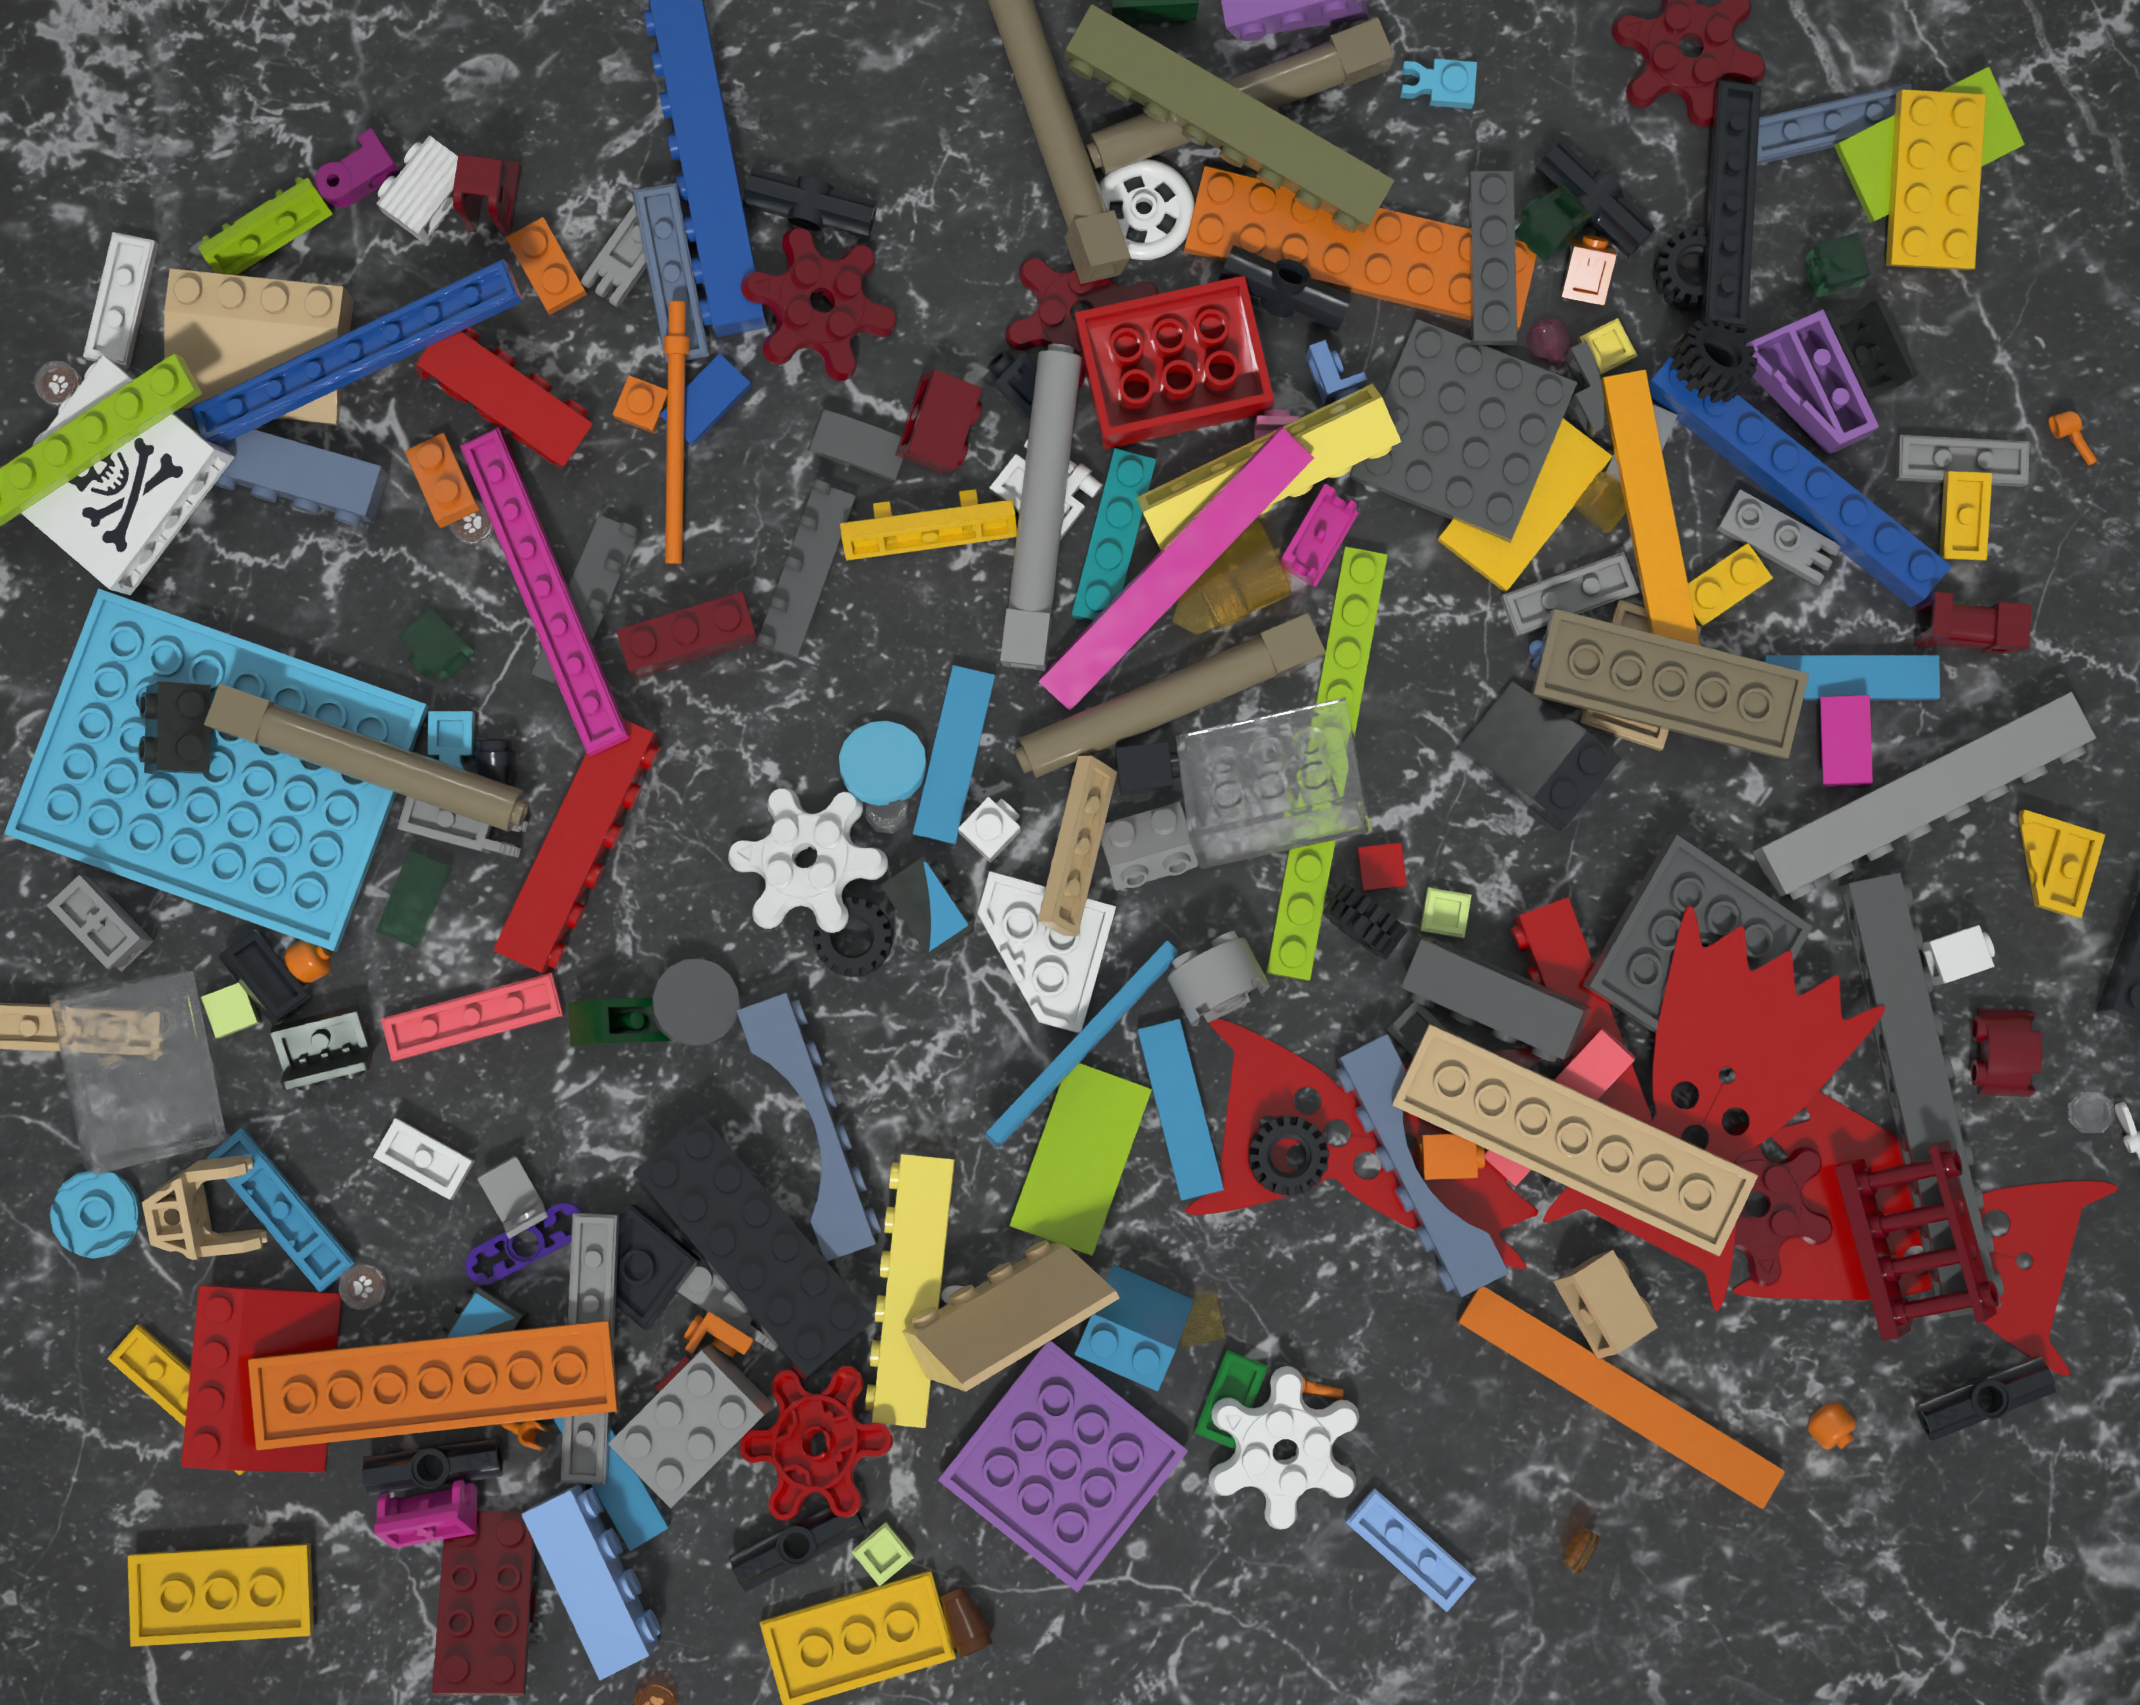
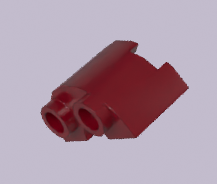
M1977 1008V1016H1973L1971 1022L1973 1042H1980L1981 1047L1980 1060H1973L1971 1065V1082L1973 1086H1977V1095L2030 1097L2034 1094L2035 1088L2032 1085V1073H2041L2042 1065L2041 1031H2032V1020L2036 1016L2035 1012L2027 1009Z

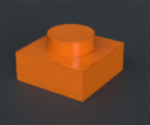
M628 375L613 412V417L655 434L661 420L659 414L667 405V390Z

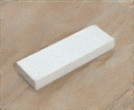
M112 232L83 357L87 360L98 362L102 355L124 363L130 368L159 244L156 241Z

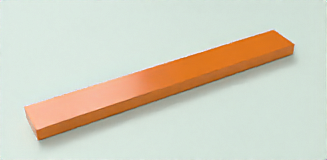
M1484 1286L1475 1290L1457 1320L1459 1324L1761 1509H1764L1786 1472L1602 1358L1597 1359L1596 1355Z

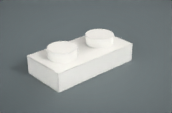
M399 1118L394 1119L373 1158L449 1200L454 1199L475 1162Z

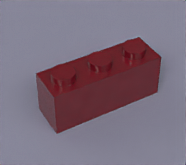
M743 591L616 630L628 671L635 679L754 643L758 637L749 604Z

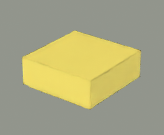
M1618 318L1580 336L1577 340L1579 344L1587 341L1600 377L1635 360L1638 356Z

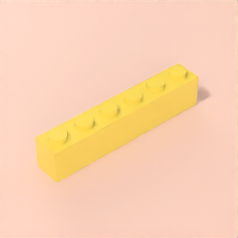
M1373 384L1283 426L1314 459L1261 514L1266 513L1273 507L1274 503L1288 496L1297 497L1307 493L1312 489L1313 484L1325 478H1337L1345 475L1352 469L1353 465L1367 458L1376 459L1386 455L1391 451L1392 446L1401 442L1385 402ZM1276 430L1136 497L1160 550L1174 538Z
M901 1154L900 1163L892 1162L889 1189H897L895 1207L887 1206L884 1233L892 1234L891 1251H882L880 1277L888 1279L886 1296H877L875 1322H883L881 1340L873 1339L870 1356V1366L878 1367L876 1385L868 1384L865 1402V1411L873 1412L872 1423L926 1428L932 1380L926 1378L902 1331L913 1325L911 1319L918 1313L931 1307H935L938 1310L940 1306L955 1159Z

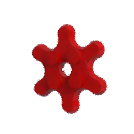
M843 1366L837 1369L827 1389L818 1394H811L806 1391L800 1376L792 1370H782L773 1377L771 1393L779 1405L780 1414L778 1420L768 1430L754 1429L748 1431L741 1439L740 1453L748 1462H769L777 1469L778 1484L769 1499L770 1513L776 1519L785 1521L795 1517L801 1510L807 1496L815 1492L824 1495L829 1502L832 1512L841 1518L854 1516L860 1510L862 1496L854 1483L855 1468L863 1457H880L891 1450L894 1439L892 1432L886 1425L881 1423L862 1424L856 1419L854 1413L855 1403L864 1386L863 1378L856 1368ZM823 1431L828 1450L815 1456L811 1452L810 1442L816 1433Z

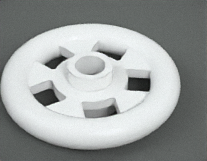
M1145 159L1108 173L1102 179L1099 188L1107 211L1110 209V202H1123L1122 213L1124 218L1117 220L1131 259L1152 260L1163 257L1178 248L1187 238L1195 201L1188 183L1174 168L1157 160ZM1141 176L1145 187L1134 189L1128 193L1124 182ZM1163 182L1175 195L1167 203L1154 190ZM1140 202H1147L1151 205L1152 210L1148 214H1140L1136 210V206ZM1165 214L1176 219L1173 228L1168 234L1156 228L1162 222ZM1129 227L1139 231H1147L1145 242L1139 243L1127 239Z

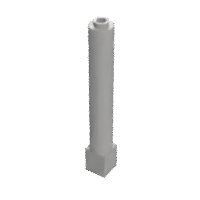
M1049 344L1048 350L1038 353L1008 609L1006 608L1000 658L1002 666L1042 671H1046L1052 625V605L1082 359L1079 355L1073 354V347L1063 344Z

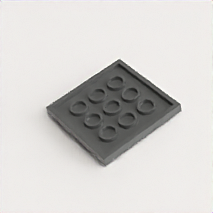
M1417 319L1383 397L1401 442L1392 446L1391 451L1380 458H1367L1355 464L1350 479L1448 519H1455L1511 543L1578 382L1487 346L1472 345L1471 340Z
M1669 834L1584 981L1583 986L1656 1033L1677 935L1684 912L1688 906L1691 905L1694 909L1703 947L1714 944L1739 926L1745 928L1747 962L1751 971L1760 968L1786 951L1792 952V960L1794 961L1813 926L1677 834ZM1722 1068L1719 1076L1728 1077L1732 1068Z

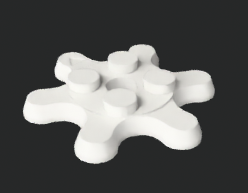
M787 788L777 789L771 793L767 803L768 811L774 820L771 833L765 839L758 842L738 841L731 846L728 854V861L736 871L757 872L765 879V891L752 909L753 919L758 926L764 929H771L782 922L789 910L794 907L804 906L814 912L817 924L822 930L829 933L839 932L846 926L849 919L848 909L842 900V891L845 885L856 878L875 880L882 877L887 871L888 859L885 853L878 848H860L851 841V827L861 817L863 812L862 801L852 793H839L825 810L820 813L810 814L802 809L799 797L794 791ZM808 847L817 850V859L812 866L808 868L796 866L794 858H797L802 850L808 849Z
M1290 1366L1280 1367L1272 1374L1270 1380L1271 1394L1263 1406L1248 1408L1236 1399L1223 1398L1214 1404L1211 1411V1418L1214 1424L1219 1429L1233 1436L1236 1448L1229 1460L1212 1468L1208 1479L1210 1488L1220 1496L1232 1495L1244 1487L1252 1486L1258 1488L1264 1493L1266 1498L1265 1519L1271 1527L1279 1530L1289 1528L1296 1521L1298 1514L1297 1500L1305 1490L1320 1488L1332 1497L1344 1498L1349 1496L1356 1486V1477L1353 1471L1334 1459L1332 1446L1337 1437L1352 1431L1359 1422L1358 1409L1348 1400L1335 1401L1324 1409L1308 1407L1302 1399L1303 1377L1297 1369ZM1282 1439L1294 1441L1297 1445L1295 1457L1292 1456L1287 1460H1277L1273 1456L1274 1445Z

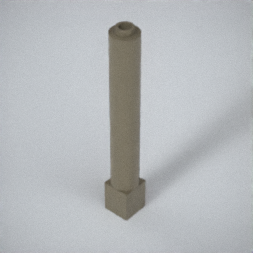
M988 0L1068 228L1064 238L1080 284L1121 275L1131 256L1115 211H1107L1033 0Z
M1377 17L1331 35L1327 43L1225 82L1274 110L1341 84L1342 88L1389 71L1394 54L1381 22ZM1142 113L1090 133L1091 143L1086 144L1085 149L1092 168H1101L1102 172L1106 175L1191 141L1182 135L1183 128L1169 120L1166 124L1160 123L1149 117L1146 113Z
M1306 613L1261 632L1256 638L1019 738L1021 747L1015 749L1014 752L1023 773L1032 771L1034 777L1038 778L1076 762L1078 756H1090L1273 677L1276 679L1321 660L1326 652L1309 613Z
M220 683L204 723L205 726L221 733L273 749L508 832L514 825H522L528 811L529 801L523 800L524 791L277 705L269 700Z

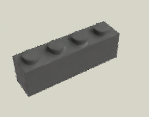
M1431 936L1421 939L1401 987L1412 992L1410 998L1413 1001L1429 1008H1435L1436 1004L1452 1010L1450 1016L1461 1023L1475 1026L1476 1022L1491 1027L1493 1028L1491 1035L1504 1042L1515 1044L1518 1039L1533 1046L1531 1052L1534 1055L1550 1062H1556L1557 1058L1564 1060L1572 1055L1592 1008Z

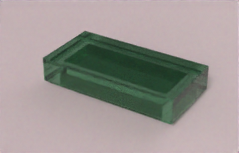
M409 850L375 932L419 949L452 867Z

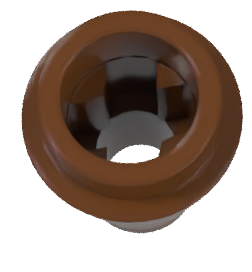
M964 1587L940 1597L951 1648L957 1649L960 1658L993 1644L989 1635L992 1629L969 1594L967 1595Z

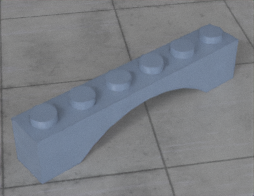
M784 993L737 1010L751 1053L768 1062L790 1082L804 1101L815 1125L821 1154V1180L818 1199L810 1221L823 1258L828 1262L877 1244L875 1234L881 1233L882 1229L874 1207L866 1209L860 1193L867 1190L866 1183L859 1165L852 1168L850 1166L845 1151L852 1149V1144L844 1123L836 1126L831 1109L838 1107L830 1083L821 1084L816 1068L822 1066L823 1063L815 1041L806 1042L801 1026L808 1024V1020L800 999L792 1001L790 994Z
M1388 1034L1382 1035L1337 1058L1340 1067L1334 1070L1336 1077L1346 1094L1353 1091L1360 1105L1354 1111L1365 1133L1373 1130L1380 1144V1147L1374 1149L1376 1156L1386 1173L1393 1170L1400 1184L1394 1190L1405 1212L1414 1211L1421 1225L1414 1230L1426 1252L1434 1251L1440 1263V1266L1435 1268V1272L1445 1291L1453 1290L1456 1296L1463 1297L1509 1274L1489 1233L1468 1224L1448 1210L1429 1190L1417 1171L1407 1146L1403 1125V1110L1392 1105V1101L1406 1074V1069Z

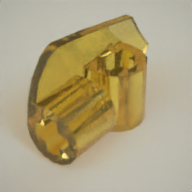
M1254 520L1178 599L1172 623L1195 635H1200L1212 629L1216 631L1234 625L1249 617L1251 612L1291 596V589L1286 575L1260 521Z

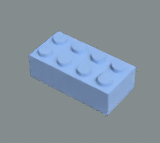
M576 1484L535 1504L521 1515L599 1680H602L650 1656L660 1643L657 1635L662 1632L651 1609L645 1611L637 1596L642 1593V1588L636 1574L631 1568L625 1570L618 1554L623 1552V1548L613 1528L606 1530L599 1513L603 1512L604 1509L593 1487L587 1489L585 1484Z

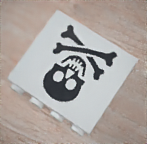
M102 355L98 362H95L88 368L84 381L75 393L61 404L57 417L46 431L38 435L33 446L133 381L134 379L126 373L129 367L124 363ZM172 413L21 514L109 590L131 595L235 457L222 446L206 441L177 415Z

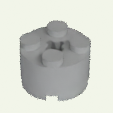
M1235 931L1219 936L1211 942L1213 948L1199 955L1196 950H1192L1172 961L1174 968L1171 969V974L1167 979L1191 1026H1198L1200 1016L1202 1015L1208 1023L1251 1002L1247 993L1256 987L1260 994L1270 987L1246 938H1238Z

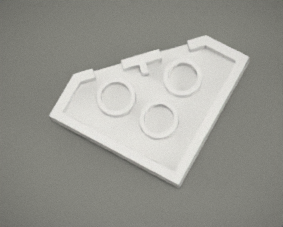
M989 871L978 910L979 918L1037 1021L1079 1034L1083 1028L1116 906L1087 899L1078 936H1063L1038 922L1041 902L1046 887Z

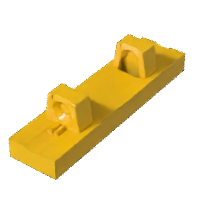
M976 489L959 492L961 507L892 516L890 501L873 503L875 519L840 523L846 561L1017 537L1013 500L978 504Z

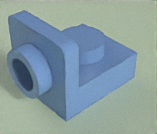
M1326 340L1309 346L1305 358L1323 404L1333 400L1337 401L1365 387L1368 381L1365 372L1343 380L1340 379V376L1344 374L1342 362L1336 350L1330 352Z

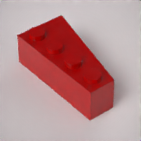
M466 328L427 347L416 363L414 371L425 380L433 376L438 380L437 384L444 389L443 391L458 402L461 401L465 404L470 402L475 406L474 410L481 417L501 429L506 427L512 431L510 435L559 469L564 467L593 425V423L586 419L589 415L586 409L567 398L565 403L550 394L553 387L536 374L531 373L528 378L513 368L517 362L504 351L494 347L490 352L477 343L480 336L471 328Z

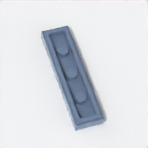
M1911 83L1760 117L1757 165L1833 148L1835 144L1894 115L1896 92L1912 90Z
M675 183L633 190L632 195L665 364H668V355H664V336H668L669 301L686 302V336L690 337V355L685 356V361L708 357L709 353L677 185Z

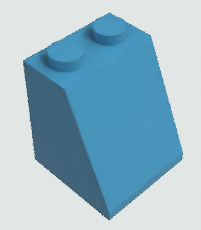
M1113 1264L1106 1282L1116 1290L1120 1299L1090 1317L1075 1356L1155 1391H1159L1195 1299Z

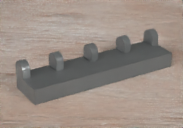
M814 480L812 491L803 516L800 518L799 527L789 555L785 559L784 569L776 591L769 603V610L764 624L756 639L757 646L799 660L842 542L840 523L849 522L857 500L855 495L832 488L830 484L824 481Z
M599 515L568 586L592 646L595 644L641 535L636 527L624 522H616L602 515ZM542 647L531 674L534 677L559 686Z

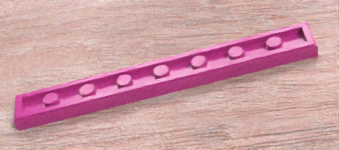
M1280 426L1038 678V682L1067 709L1071 710L1297 477L1314 457Z
M497 427L460 445L586 753L594 756L631 738L504 432Z

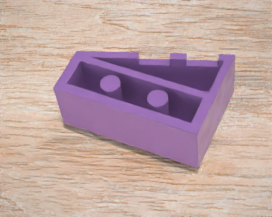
M1221 0L1226 29L1236 39L1243 41L1257 40L1263 38L1266 34L1369 18L1366 0Z
M1820 310L1745 344L1746 347H1754L1756 352L1752 357L1758 358V364L1755 367L1757 370L1753 377L1827 455L1867 438L1879 428L1824 310Z

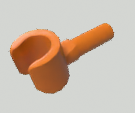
M2071 411L2063 412L2048 419L2049 429L2056 439L2069 435L2071 442L2075 445L2088 466L2097 461V458L2080 432L2082 422L2077 413Z
M1300 1373L1304 1382L1302 1395H1319L1342 1400L1343 1389L1316 1384V1382L1308 1381Z
M534 1420L524 1423L496 1424L518 1435V1440L523 1446L537 1451L546 1450V1448L536 1444L535 1438L537 1433L543 1430L553 1434L551 1427Z

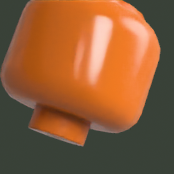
M299 940L290 945L285 951V965L299 982L309 984L330 972L331 963L329 958L332 957V951Z
M1828 1402L1809 1418L1808 1431L1825 1450H1831L1836 1445L1842 1450L1854 1440L1851 1433L1856 1428V1420L1839 1402Z

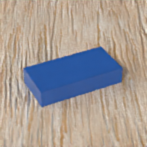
M720 353L685 388L684 440L691 447L752 387L751 382ZM666 407L659 415L667 423Z

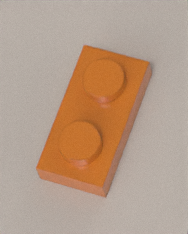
M544 217L505 237L549 315L587 295Z
M444 433L404 451L440 529L480 510L451 444Z

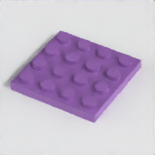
M1050 1340L1034 1356L942 1473L938 1481L1078 1593L1186 1455L1188 1449Z

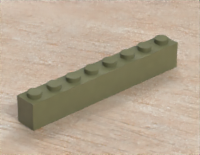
M1093 4L1090 5L1065 49L1064 60L1069 62L1068 68L1078 76L1087 80H1091L1092 76L1107 84L1106 90L1114 97L1128 102L1130 98L1145 106L1143 111L1152 119L1166 124L1169 120L1183 128L1182 135L1190 141L1204 146L1205 142L1218 148L1221 150L1219 156L1226 162L1239 168L1243 164L1259 172L1257 178L1264 184L1274 189H1279L1281 186L1296 194L1294 199L1299 204L1312 211H1317L1318 208L1323 209L1334 216L1332 218L1334 224L1350 233H1354L1356 229L1362 233L1365 232L1395 181Z

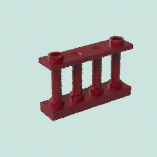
M1949 1140L1940 1141L1928 1147L1931 1159L1873 1172L1870 1168L1866 1167L1864 1159L1844 1163L1835 1168L1882 1341L1900 1338L1911 1331L1910 1324H1912L1915 1318L1973 1307L1977 1323L1985 1322L1997 1314L1995 1307L1999 1305L1998 1292L1992 1280L1988 1281L1959 1178L1963 1171L1961 1159L1955 1149L1951 1150ZM1936 1176L1943 1203L1886 1215L1878 1210L1874 1196L1877 1193V1189ZM1945 1220L1949 1221L1955 1246L1899 1258L1894 1254H1890L1886 1239L1889 1236V1232ZM1961 1264L1968 1290L1913 1301L1902 1298L1898 1283L1901 1275Z

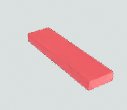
M549 973L381 1018L391 1061L395 1062L562 1017L564 1012L554 973Z
M1603 1027L1554 1080L1598 1100L1632 1064L1636 1057ZM1490 1150L1485 1153V1159L1515 1187L1531 1171V1169Z

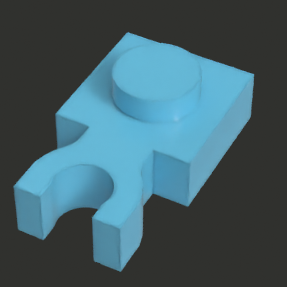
M1434 59L1432 69H1427L1417 62L1404 61L1402 75H1414L1418 80V84L1414 86L1402 84L1400 98L1412 99L1422 94H1429L1430 106L1472 109L1475 97L1477 62Z
M428 711V755L430 757H439L441 762L467 770L463 764V757H474L472 751H475V713L472 711Z

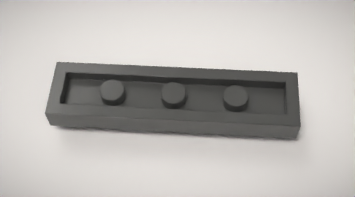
M1470 171L1468 183L1472 345H1515L1517 342L1514 171Z

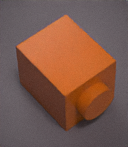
M1456 1134L1418 1135L1419 1174L1423 1180L1478 1178V1169L1484 1168L1485 1165L1484 1147Z

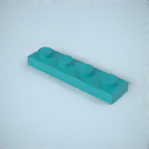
M1114 448L1071 617L1093 622L1123 591L1143 514L1136 497L1149 491L1156 459Z

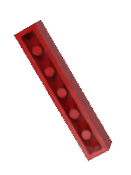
M625 719L623 720L631 738L594 756L586 753L493 951L543 974H548L550 968L557 969L562 962L567 950V945L563 944V940L569 928L575 930L582 920L586 905L581 904L588 888L594 890L597 887L605 869V866L600 864L606 849L613 850L623 832L624 826L619 824L626 808L632 810L642 791V786L638 785L644 769L650 771L653 768L660 754L661 747L656 745L659 739L658 736Z
M1564 898L1514 917L1515 927L1510 928L1518 952L1525 951L1531 968L1526 969L1527 978L1592 1007L1572 1055L1564 1060L1558 1058L1562 1070L1603 1027L1625 1047L1609 1003L1583 986L1594 964L1569 898ZM1631 1064L1600 1096L1598 1101L1649 1123L1653 1118Z

